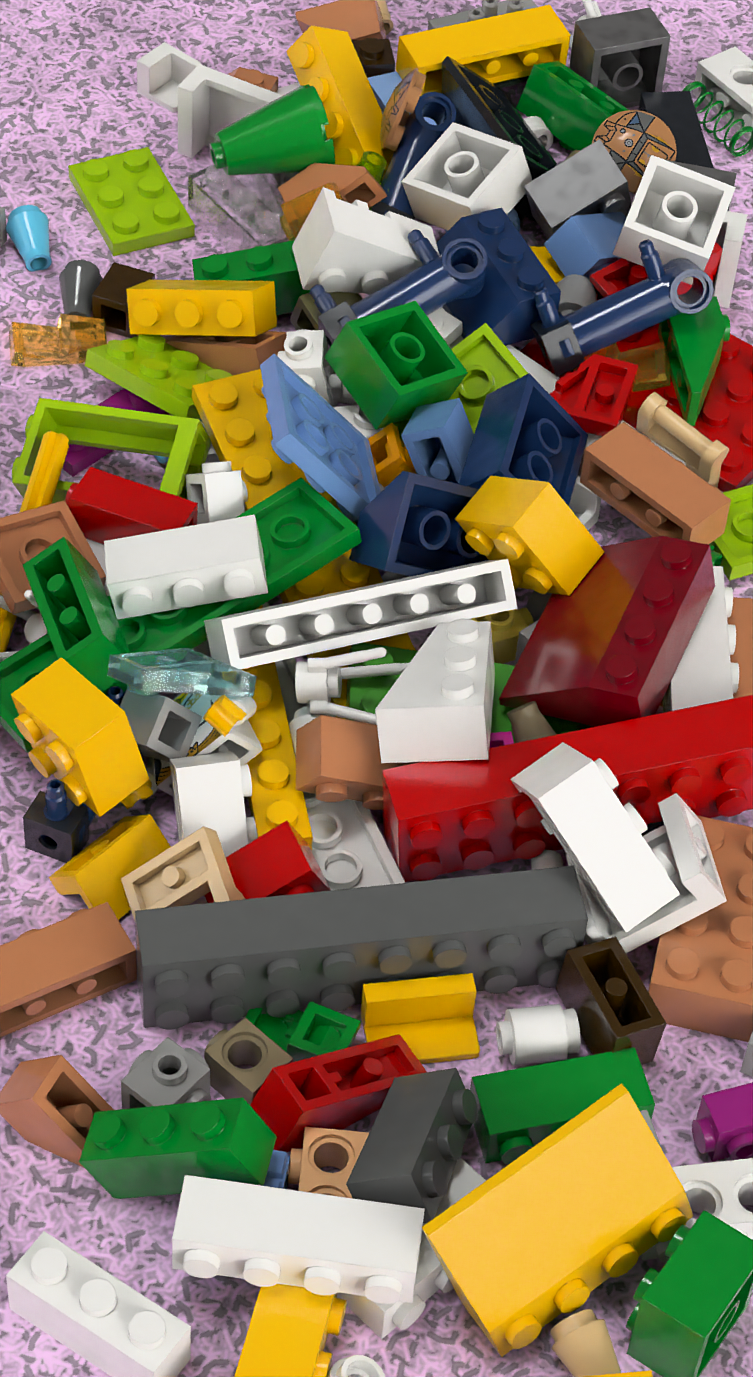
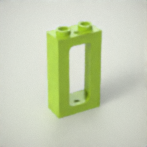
M39 398L34 414L29 416L26 423V440L21 456L17 457L13 463L12 483L24 498L43 435L48 431L65 434L69 439L68 445L76 444L169 457L159 490L187 499L185 475L202 473V463L206 462L211 440L199 419ZM59 480L52 503L65 500L68 489L75 482Z

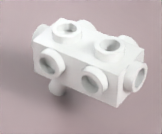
M301 329L287 331L284 342L285 351H279L278 357L332 407H336L338 402L356 405V401L338 376L334 374L333 369L324 358L329 350L324 330Z

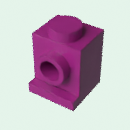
M753 1082L702 1095L696 1120L692 1121V1134L699 1152L702 1154L708 1153L712 1162L728 1157L732 1160L748 1159L753 1156Z

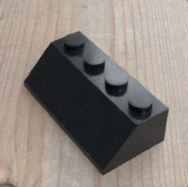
M449 56L442 62V94L450 98L455 105L456 119L454 123L522 146L532 180L558 165L498 86ZM525 193L513 209L517 212L520 220L526 216L536 222L532 216L527 194Z

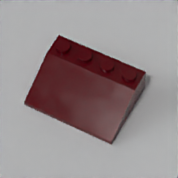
M656 536L601 546L605 552L570 596L552 593L499 697L500 705L517 708L535 701L542 715L594 727L655 715L715 588L710 545L667 536Z

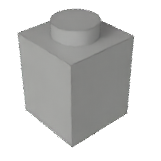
M128 688L120 705V708L126 713L141 755L170 762V759L187 756L202 716L166 696Z

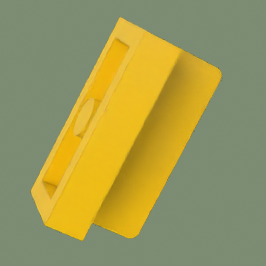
M151 814L125 816L48 878L59 894H80L89 909L108 902L119 920L131 910L121 878L171 846Z
M473 973L363 984L361 1019L366 1043L400 1034L421 1064L477 1058L480 1053V1046L473 1018L477 992Z

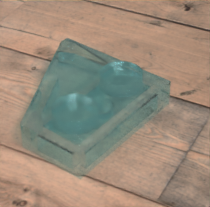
M190 648L110 655L107 676L128 684L127 690L129 692L144 696H155L159 692L253 697L257 677Z

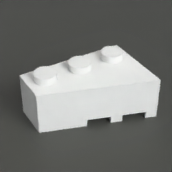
M323 187L292 245L303 290H310L313 286L319 284L323 286L326 292H351L371 295L423 265L408 240V234L415 229L420 230L440 256L432 227L388 211L385 216L370 211L366 202L357 199L352 204L336 198L333 190Z
M458 619L450 623H439L375 709L381 764L488 760L495 682L491 621L476 622L471 619Z
M562 742L510 779L520 793L524 792L531 798L544 818L540 821L549 835L554 833L571 859L572 863L570 864L574 865L575 871L609 919L622 930L628 932L680 895L670 879L676 874L675 868L659 847L650 849L641 835L648 830L644 820L629 802L624 806L621 804L613 792V789L619 783L601 758L593 761Z

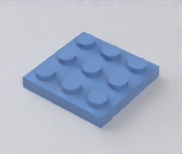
M276 354L271 355L260 365L263 380L261 390L266 398L268 408L266 418L271 425L273 436L271 445L273 450L285 463L291 464L294 462L301 468L306 479L319 493L328 492L336 500L338 507L352 522L359 520L360 512L381 492L369 440Z

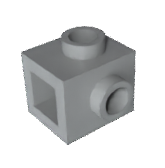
M167 1037L153 1051L146 1050L141 1053L132 1064L129 1074L121 1080L122 1109L211 1101L210 1068L198 1052L191 1048L183 1049Z

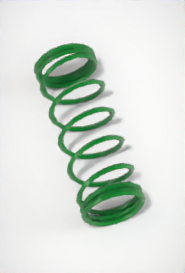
M700 81L688 84L682 91L691 92L693 89L701 87V93L694 102L695 109L703 102L707 94L711 95L708 105L696 112L698 114L707 109L703 121H699L700 124H703L705 131L713 133L715 140L718 142H724L725 148L733 156L740 157L747 154L753 148V128L751 126L744 127L745 122L743 119H737L730 125L734 118L733 110H727L721 114L724 108L723 101H716L711 105L714 99L713 92H707L706 86ZM720 103L722 107L718 114L706 121L710 109ZM726 113H732L729 122L721 129L716 130L720 119ZM718 117L713 131L709 130L705 123L712 122ZM741 121V128L731 138L726 139L731 127ZM727 126H729L726 130L724 140L719 139L716 135V132L722 131ZM746 132H751L749 141L742 147L734 149L737 140ZM729 140H730L729 147H728L727 144H726V141H729Z

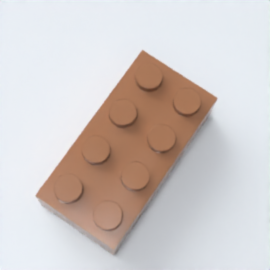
M697 816L702 821L727 901L659 936L648 992L664 1020L669 1025L749 1042L753 1032V827Z

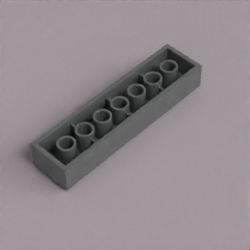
M573 865L135 911L137 981L143 1027H160L172 1030L194 1022L214 1020L217 1023L223 1024L233 1023L242 1017H246L249 1009L263 1008L262 1014L267 1012L270 1016L281 1018L294 1014L298 1010L304 1011L310 1001L334 1011H342L352 1005L362 1003L363 984L473 973L477 992L487 991L493 994L508 992L514 987L532 985L555 988L567 950L583 946L588 922L575 867Z

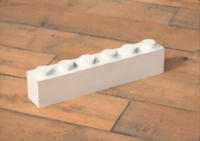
M499 559L472 563L204 620L214 671H236L436 627L439 623H450L458 619H472L518 609L509 560Z

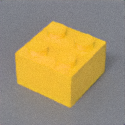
M490 476L455 518L467 533L465 539L474 550L485 555L489 560H509L514 589L519 587L535 590L541 594L548 592L570 596L605 552L549 482Z
M62 657L11 694L19 714L14 719L15 724L33 748V750L28 752L31 762L45 778L53 775L58 780H61L64 783L67 797L76 806L84 803L101 817L150 780L125 711Z

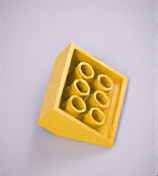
M621 1083L425 1224L422 1229L461 1303L500 1356L503 1357L512 1349H521L532 1343L540 1334L542 1327L561 1313H570L578 1309L589 1298L590 1292L610 1277L616 1278L627 1273L637 1263L640 1255L658 1242L671 1240L682 1224L686 1225L687 1221L694 1215L682 1184L629 1091Z

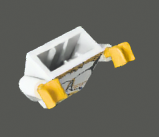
M195 675L182 676L173 683L172 688L175 696L173 701L202 716L186 757L233 751L240 760V765H245L263 751L248 720L255 714L257 708L252 697L230 685L218 687L208 680L200 679ZM149 757L147 767L145 768L150 780L123 799L121 803L127 809H130L139 799H147L159 789L174 797L170 762Z

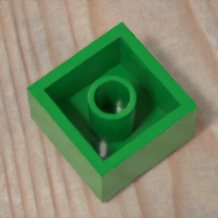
M416 301L346 322L324 356L375 430L386 427L390 423L395 424L411 418L418 406L449 400L468 374L467 370Z
M705 1210L691 1229L684 1224L678 1228L665 1251V1256L669 1260L660 1272L650 1268L633 1296V1299L638 1304L626 1324V1328L632 1331L626 1354L662 1377H699L747 1308L753 1292V1240Z

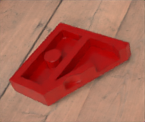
M593 354L580 364L578 370L567 373L557 380L555 390L550 395L585 432L604 436L620 425L637 379L639 365Z

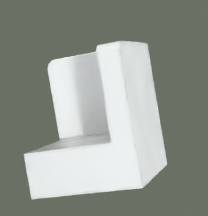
M164 42L137 60V93L171 112H177L178 85L201 63Z

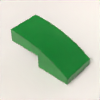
M311 1001L304 1012L298 1010L294 1014L286 1015V1017H273L267 1012L262 1014L263 1008L249 1009L245 1017L293 1058V1062L351 1047L361 1026L360 1020Z

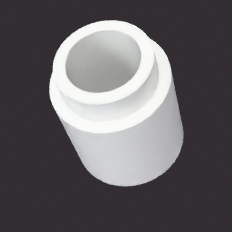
M560 1004L507 1009L504 1021L496 1023V1040L500 1055L509 1054L512 1065L566 1060L568 1054L578 1053L580 1051L581 1038L575 1009H562Z

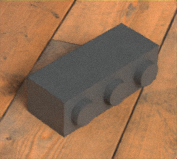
M457 1068L394 1078L346 1183L353 1199L424 1208L423 1223H428L434 1219L442 1197L447 1192L448 1182L457 1160L462 1155L463 1146L470 1128L477 1118L475 1097L471 1090L465 1089Z

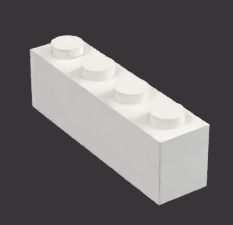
M713 566L715 588L662 699L663 713L733 699V693H737L739 664L733 663L730 660V655H733L735 651L736 626L727 622V617H730L732 613L733 589L732 587H725L724 571L721 566Z
M185 1175L172 1237V1269L184 1270L189 1275L198 1278H212L216 1275L241 1278L250 1284L261 1287H270L276 1284L304 1287L318 1295H333L339 1292L366 1296L369 1300L380 1304H393L398 1301L412 1303L425 1209Z

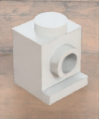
M231 461L202 463L203 473L185 475L187 499L198 503L197 525L236 518L245 512V502L248 501L247 487L241 478V470L232 471Z

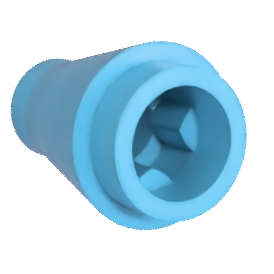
M23 205L17 207L8 216L6 231L25 261L26 268L29 271L47 269L52 263L49 245V219L37 206Z

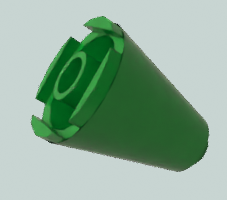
M310 84L301 85L216 132L215 142L209 144L215 168H223L227 176L299 173L314 163L335 164L333 139L327 140L324 126L328 125L329 122L315 87L310 86Z

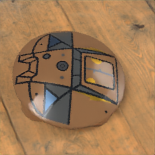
M418 68L413 69L395 87L386 104L381 121L380 140L382 149L384 147L392 151L397 149L404 133V126L410 113H413L422 93V86L427 76L420 73Z
M626 110L608 117L598 127L592 143L599 139L601 140L626 178L629 192L635 195L651 155L665 160H676V143L672 132L661 119L645 111Z

